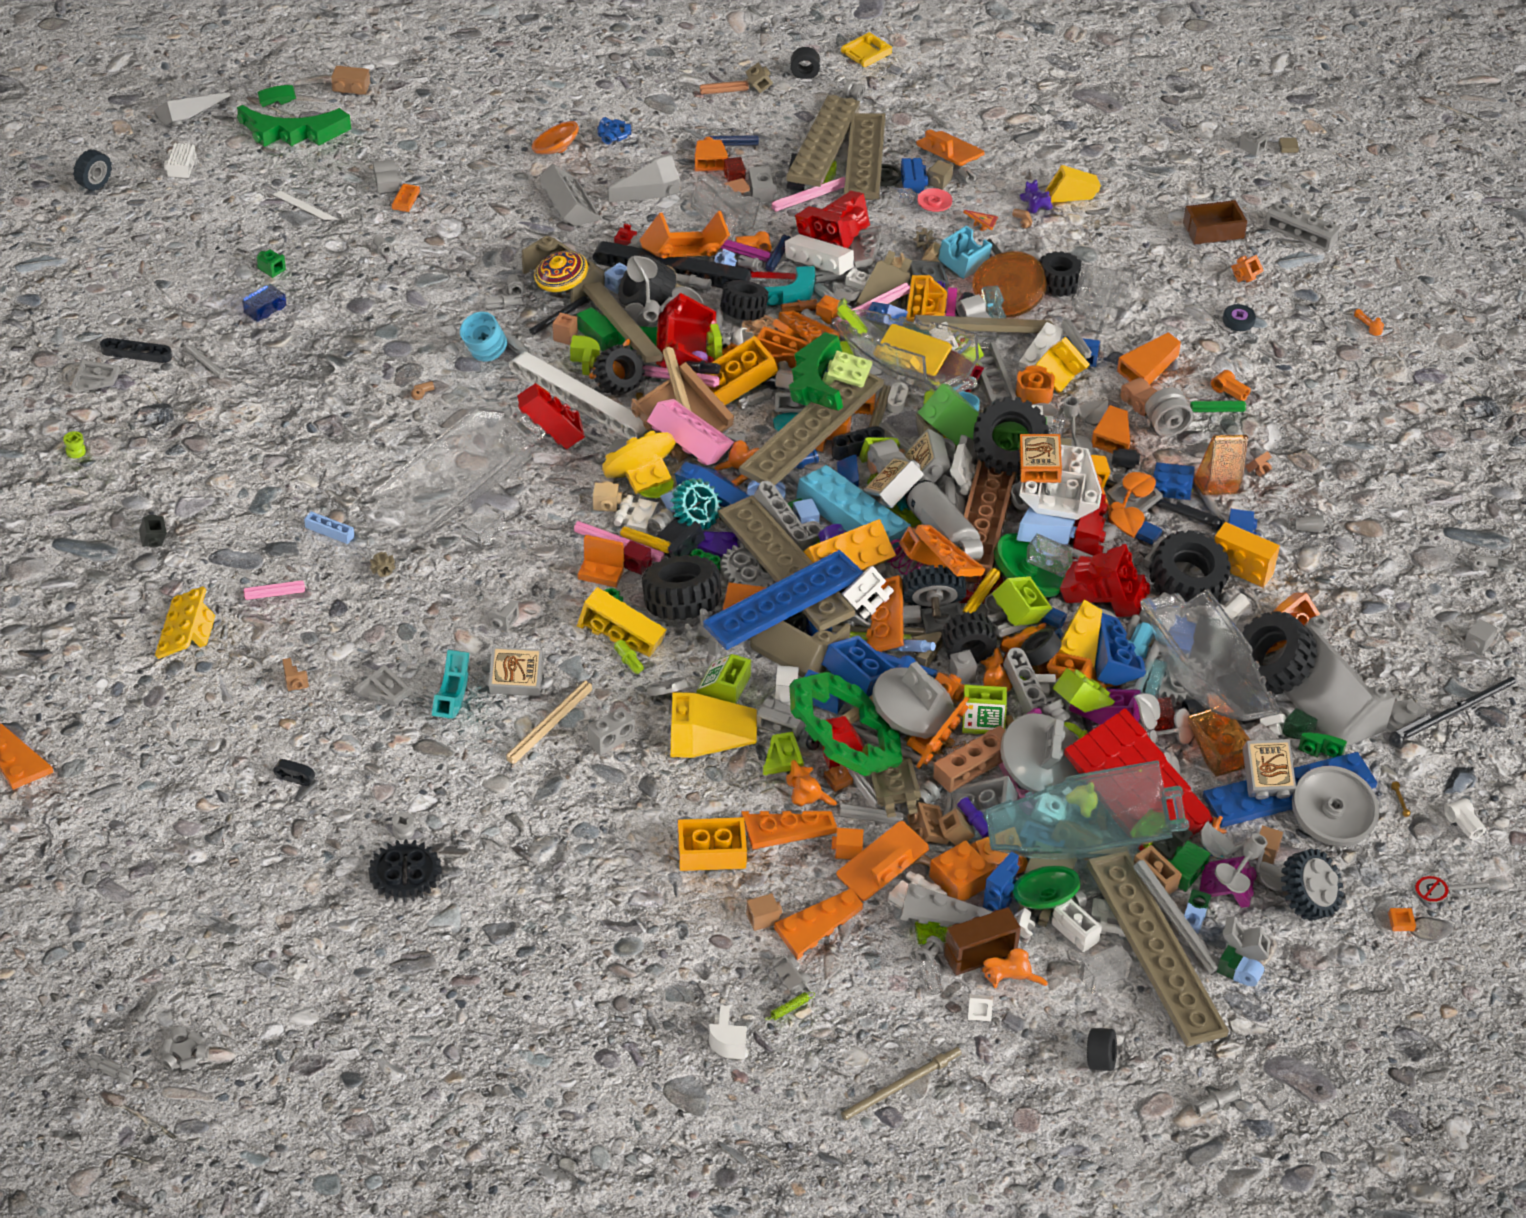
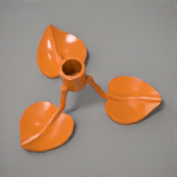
M1131 472L1124 476L1122 485L1128 491L1123 503L1114 502L1111 505L1108 504V522L1117 526L1132 538H1135L1144 523L1145 517L1143 512L1135 507H1127L1125 509L1126 503L1131 493L1139 498L1148 496L1155 488V478L1141 472ZM1097 475L1099 484L1101 485L1102 479ZM1101 487L1102 494H1105L1104 489Z

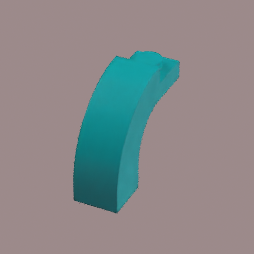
M796 267V281L790 285L764 287L769 294L767 306L797 302L798 299L800 301L809 300L814 293L815 267Z
M453 649L447 650L443 682L439 692L434 695L432 716L450 719L457 716L466 691L470 652Z

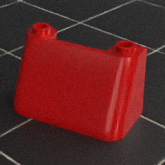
M679 293L665 306L663 312L659 313L656 347L662 354L666 347L673 348L679 369L687 361L700 362L703 359L692 354V352L702 351L706 353L707 332L710 331V324L717 323L716 311ZM663 355V360L656 361V364L662 368H667ZM708 356V362H713L714 358Z

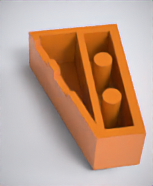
M765 326L757 336V339L774 358L777 368H779L778 363L780 361H787L791 369L796 367L794 354L809 344L808 341Z

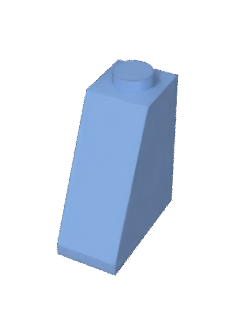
M1029 506L1020 522L1017 540L1067 545L1070 539L1076 535L1075 519L1037 514Z

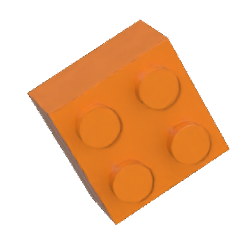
M965 840L931 860L929 877L941 887V890L947 893V896L966 901L985 890L986 879L994 869Z

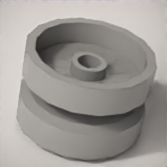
M1177 388L1161 389L1149 397L1145 404L1146 415L1155 431L1161 436L1177 435L1188 428L1193 421V411L1186 401L1184 394Z

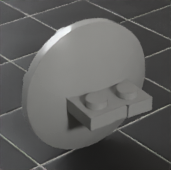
M917 662L910 664L909 668L900 667L885 671L879 676L873 687L872 697L877 713L889 723L893 730H899L911 736L924 739L935 736L954 712L953 701L947 690L936 679L928 675Z
M1032 713L1017 718L1005 730L1001 740V758L1006 770L1021 788L1038 795L1043 790L1049 793L1060 794L1062 793L1060 789L1067 784L1071 787L1079 776L1078 771L1064 755L1065 748L1077 741L1070 730L1064 725V721L1044 714Z

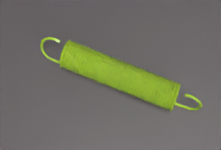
M804 992L772 1010L770 1013L771 1017L776 1021L809 1002V999L814 996L809 997L808 993Z

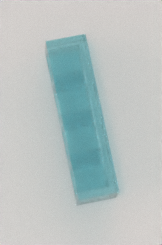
M1158 659L1154 660L1145 693L1155 696L1156 699L1168 663Z

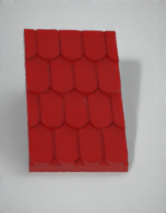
M1126 708L1065 748L1064 755L1079 773L1077 781L1081 784H1087L1089 781L1094 782L1093 790L1097 793V797L1140 851L1150 846L1176 819L1193 833L1191 837L1200 832L1208 821L1210 824L1212 823L1213 817L1210 815L1209 810L1191 791L1188 783L1166 760L1163 752L1149 738L1146 730Z

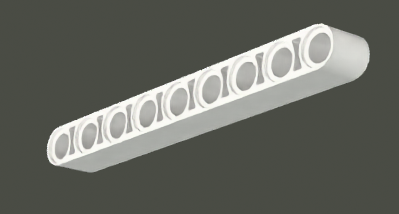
M522 352L509 362V367L515 375L531 384H538L550 392L552 396H556L559 400L628 439L633 437L638 439L648 431L644 427L643 421L639 417H635L631 410L528 352Z

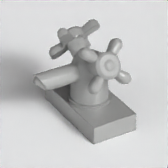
M701 609L697 620L693 622V626H697V628L692 629L689 623L685 624L688 630L685 637L691 640L695 647L699 646L696 640L697 636L708 638V654L717 656L722 645L703 626V621L708 619L713 613L712 611L707 612L706 609Z

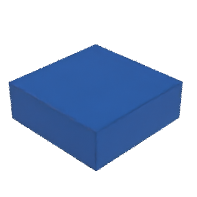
M1145 521L1135 537L1153 545L1162 534V528Z

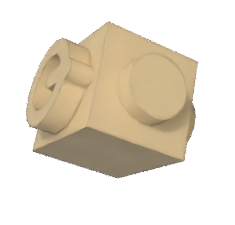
M609 481L595 482L593 510L617 512L618 504L622 501V492H619V484H613Z

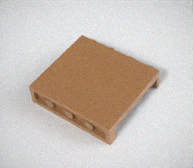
M686 362L682 364L679 370L691 412L721 433L733 426L734 415ZM668 379L638 401L635 398L632 399L631 411L635 417H639L643 421V425L648 431H655L647 420L657 403L670 399L676 400L671 380ZM675 443L674 448L669 453L679 463L691 455L683 451L682 446L678 443Z

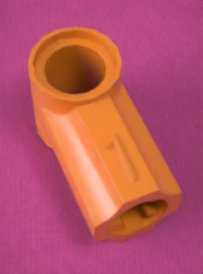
M760 231L754 236L735 237V242L768 252L772 249L770 236L765 231Z
M1223 370L1211 380V387L1217 393L1226 392L1240 401H1245L1250 394L1251 388L1237 381L1230 370Z

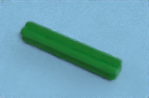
M1192 401L1190 407L1193 412H1245L1246 402Z

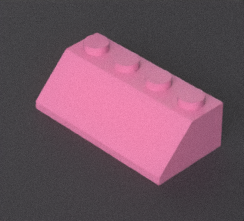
M674 399L658 402L647 420L655 431L670 433L675 443L682 446L683 451L698 457L697 460L704 465L716 463L734 443L730 438Z

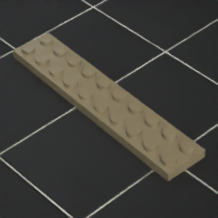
M828 95L787 173L786 181L821 187L851 126L852 113H857L860 108V101L853 98H841L837 95Z
M871 373L868 374L863 387L835 380L829 386L840 391L843 403L842 409L837 411L811 402L739 467V473L758 483L769 481L776 485L882 388L884 380Z
M753 495L718 510L719 517L776 583L813 564ZM839 591L802 610L803 614L819 632L855 616V609Z
M1124 851L1089 859L1087 862L1089 871L1186 1047L1227 1037L1229 1033L1228 1028L1152 893L1134 870L1133 866L1135 863L1129 852Z

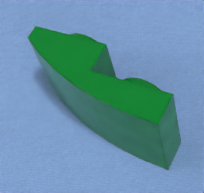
M293 85L274 86L258 91L259 102L262 107L273 104L276 101L283 105L296 99Z
M1302 733L1298 750L1317 758L1320 753L1334 758L1344 755L1347 741L1326 734Z

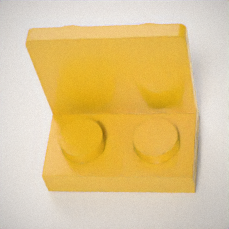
M1064 337L1053 344L1035 365L1045 367L1047 372L1054 374V389L1057 393H1060L1075 375L1085 370L1090 364L1072 343Z

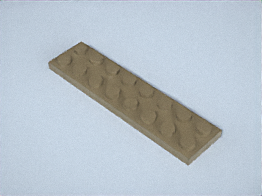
M852 113L844 195L852 190L864 193L865 199H879L886 113Z

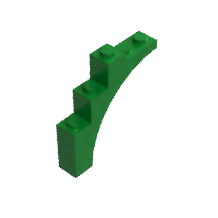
M244 105L237 107L239 123L253 132V139L263 147L279 139L292 147L307 138L320 146L351 130L350 115L341 108L311 117L282 118L258 113Z
M591 307L576 314L578 330L585 336L596 340L602 352L615 345H622L626 341L608 318ZM639 326L656 346L657 327Z
M825 332L794 354L796 367L791 370L794 382L789 385L790 396L793 402L805 406L813 402L837 411L843 408L840 391L822 381V376L830 360L834 359L837 351L842 352L837 335Z

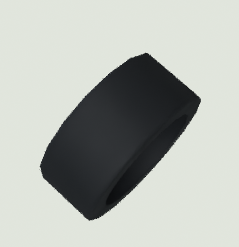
M1045 628L1028 637L1020 649L1025 652L1031 666H1037L1053 658L1059 652L1062 642L1051 628Z

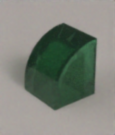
M1295 708L1285 719L1282 734L1289 738L1301 739L1302 733H1315L1318 719Z

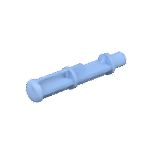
M904 640V646L885 651L927 652V650L934 651L936 646L934 642H927L926 640Z

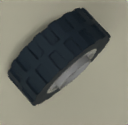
M95 149L84 151L76 160L73 168L76 183L88 190H99L108 182L111 176L112 162L110 158Z

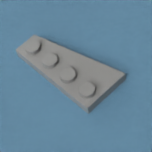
M882 225L860 230L858 236L853 238L854 240L850 247L853 250L856 268H867L870 265H874L883 233Z
M909 883L905 893L900 920L908 921V918L918 919V923L927 924L928 921L940 923V926L949 927L956 923L960 924L969 921L977 916L981 917L990 914L993 911Z

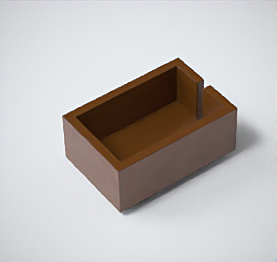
M1232 200L1186 206L1183 224L1187 232H1189L1193 244L1244 239L1247 220L1237 201Z
M1009 907L995 910L981 917H974L960 924H953L947 928V943H945L944 957L955 976L984 967L983 962L987 959L994 957L1006 959L1011 950L1018 948L1021 927Z

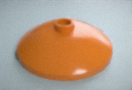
M567 121L549 128L534 140L531 146L532 150L541 155L564 152L578 134L579 126L577 122Z

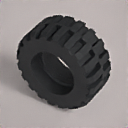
M1004 397V400L1001 402L999 399H996L991 406L987 404L983 412H980L977 416V422L974 425V449L978 453L979 460L981 462L984 461L988 469L995 468V473L1001 474V471H1005L1006 475L1012 476V472H1017V475H1019L1020 449L1009 451L997 446L992 438L993 430L1001 423L1016 422L1024 426L1029 434H1048L1049 428L1046 425L1045 416L1040 414L1041 410L1037 406L1033 408L1032 402L1028 400L1025 403L1021 402L1020 397H1015V400H1010V397Z
M1188 530L1186 533L1178 531L1176 534L1171 533L1160 542L1149 566V577L1151 582L1154 583L1153 587L1157 592H1160V595L1166 592L1173 598L1181 600L1183 608L1198 609L1199 606L1203 608L1217 600L1229 579L1231 565L1228 561L1227 553L1223 552V547L1220 544H1216L1215 539L1212 537L1208 538L1204 533L1199 532L1197 534L1191 530ZM1175 563H1191L1198 567L1205 577L1188 576L1181 572Z
M683 555L679 557L672 556V558L668 559L664 558L660 562H655L652 566H649L642 576L645 607L652 615L658 616L661 619L667 618L675 621V619L697 618L700 615L701 609H706L707 612L714 610L722 597L719 569L711 560L709 561L705 557Z
M1273 611L1272 614L1267 612L1261 614L1262 617L1260 618L1258 616L1253 618V622L1243 627L1244 631L1239 633L1237 636L1238 642L1234 644L1233 650L1236 653H1233V661L1235 662L1236 670L1240 672V676L1255 689L1263 691L1265 694H1282L1284 690L1288 692L1293 690L1295 685L1299 686L1302 684V680L1310 675L1309 671L1316 662L1314 658L1317 657V649H1315L1317 644L1311 631L1294 616L1286 612ZM1287 640L1286 648L1281 657L1274 663L1263 666L1267 651L1277 642Z

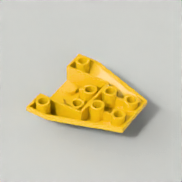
M672 692L670 757L693 758L756 744L757 709L696 692Z

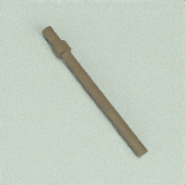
M955 1047L945 1054L940 1053L934 1056L931 1062L841 1112L842 1118L846 1121L936 1069L941 1070L948 1066V1062L962 1055L960 1048Z

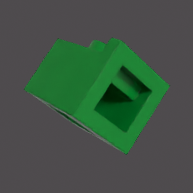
M269 249L266 252L261 251L256 257L258 269L271 278L286 270L285 256L283 254L279 255Z

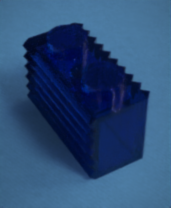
M269 283V285L257 290L254 294L252 293L245 299L243 298V311L254 321L259 322L286 306L285 293Z

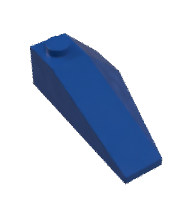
M685 462L675 473L677 486L691 478L696 480L700 478L703 479V482H709V487L715 486L714 493H720L717 499L722 501L718 505L727 507L750 496L715 469L701 464Z
M1104 613L1101 616L1095 660L1097 680L1105 684L1117 686L1144 677L1146 674L1144 660L1141 656L1136 655L1134 652L1136 647L1126 639L1127 632L1118 618Z

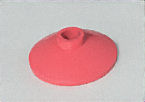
M936 188L922 191L917 198L918 204L923 209L933 212L947 210L951 207L953 201L952 196L948 192Z

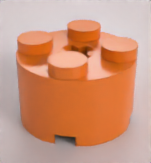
M1032 365L1025 367V370L1022 372L1020 370L1017 375L1016 397H1020L1021 402L1024 403L1028 400L1032 402V405L1038 403L1049 404L1053 398L1055 376L1052 372L1051 374L1047 372V368Z

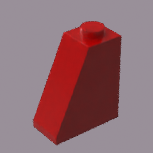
M846 716L826 719L832 725L834 740L843 742L858 752H863L862 749L865 745ZM823 752V756L829 769H831L832 767L835 768L840 765L839 763L829 759Z

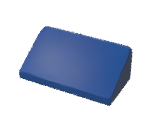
M852 455L838 461L837 472L859 487L857 455Z

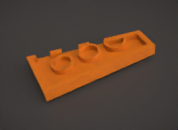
M794 310L779 312L778 319L809 343L825 332L837 335L840 338L839 331Z
M931 525L917 526L915 533L956 576L973 577L983 575L985 571L983 566Z
M900 575L885 579L886 582L881 588L884 590L889 585L894 592L889 595V599L885 603L882 602L876 608V612L870 618L872 623L870 629L867 630V643L879 652L904 646L903 583Z
M0 723V770L12 790L53 773V768L50 764Z
M741 811V817H744L745 830L752 850L837 833V825L831 811H803L802 814H794L791 811H782V814H769V811H760V814H749V811Z
M851 888L775 922L774 929L798 960L806 950L814 948L824 936L828 937L832 934L838 925H843L863 909V903Z

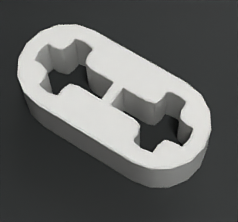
M898 382L892 385L887 402V408L890 412L899 413L903 411L908 397V386L906 384Z

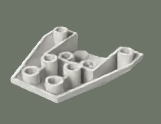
M1061 445V483H1036L1034 481L1021 483L1019 496L1037 514L1077 520L1099 509L1102 491L1089 449Z

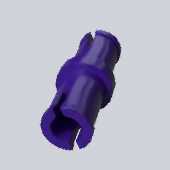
M968 797L958 802L957 806L967 817L969 825L974 826L982 839L989 837L994 830L983 818L984 814L976 809Z

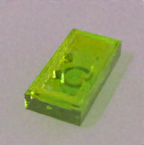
M928 921L927 924L915 922L914 928L918 945L926 944L930 936H935L942 942H946L948 927L940 926V923Z

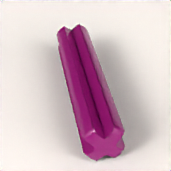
M728 239L721 246V249L750 258H759L760 261L767 262L771 255L768 251Z

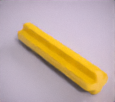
M626 526L622 527L620 531L622 537L669 553L668 547L671 545V542Z
M995 568L990 569L963 608V614L965 612H976L1000 577L999 570Z

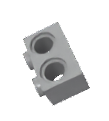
M623 707L618 708L587 726L588 743L599 755L608 752L635 736V719Z

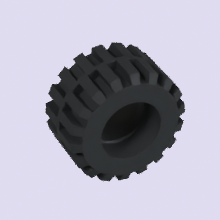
M1054 251L1047 253L1046 256L1043 255L1038 262L1037 286L1042 291H1045L1046 294H1052V296L1063 297L1064 295L1070 296L1075 294L1080 289L1082 282V261L1077 259V256L1071 255V253H1064L1063 251Z
M734 280L727 282L723 286L720 303L721 311L740 320L761 319L766 312L768 291L761 285L751 281Z
M615 345L601 352L596 357L597 361L593 364V367L596 368L593 370V375H596L594 380L599 382L598 387L600 389L604 388L605 393L611 392V395H622L634 390V388L640 385L639 382L643 381L644 377L642 375L645 374V370L642 367L645 364L641 362L640 359L642 357L636 354L637 351L635 349L630 350V346ZM614 361L619 362L624 367L625 377L623 380L618 378L613 371Z
M965 612L962 615H956L955 618H951L949 623L944 625V629L941 632L949 659L950 654L970 650L978 664L980 661L986 660L987 657H991L993 655L992 652L997 648V638L989 617H985L982 613Z

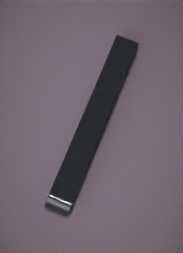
M607 241L599 242L592 256L594 262L599 265L613 267L620 262L627 267L630 257L648 255L665 265L671 266L678 274L688 276L692 274L699 278L711 279L712 287L722 289L727 282L734 280L750 281L752 277L751 272L742 267L685 256L661 258L643 248Z

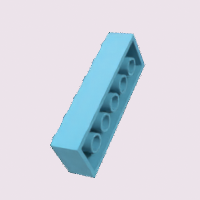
M828 465L799 479L796 498H802V500L812 498L822 517L832 524H841L847 532L880 519L891 542L896 539L901 540L907 528L911 527L902 518ZM899 542L892 545L894 551L899 546Z

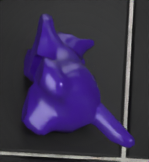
M1034 180L1032 183L1026 182L1025 193H1021L1019 197L1022 201L1028 202L1029 207L1027 211L1034 214L1038 211V208H1043L1046 211L1051 210L1053 205L1049 191H1041L1038 188L1037 180Z

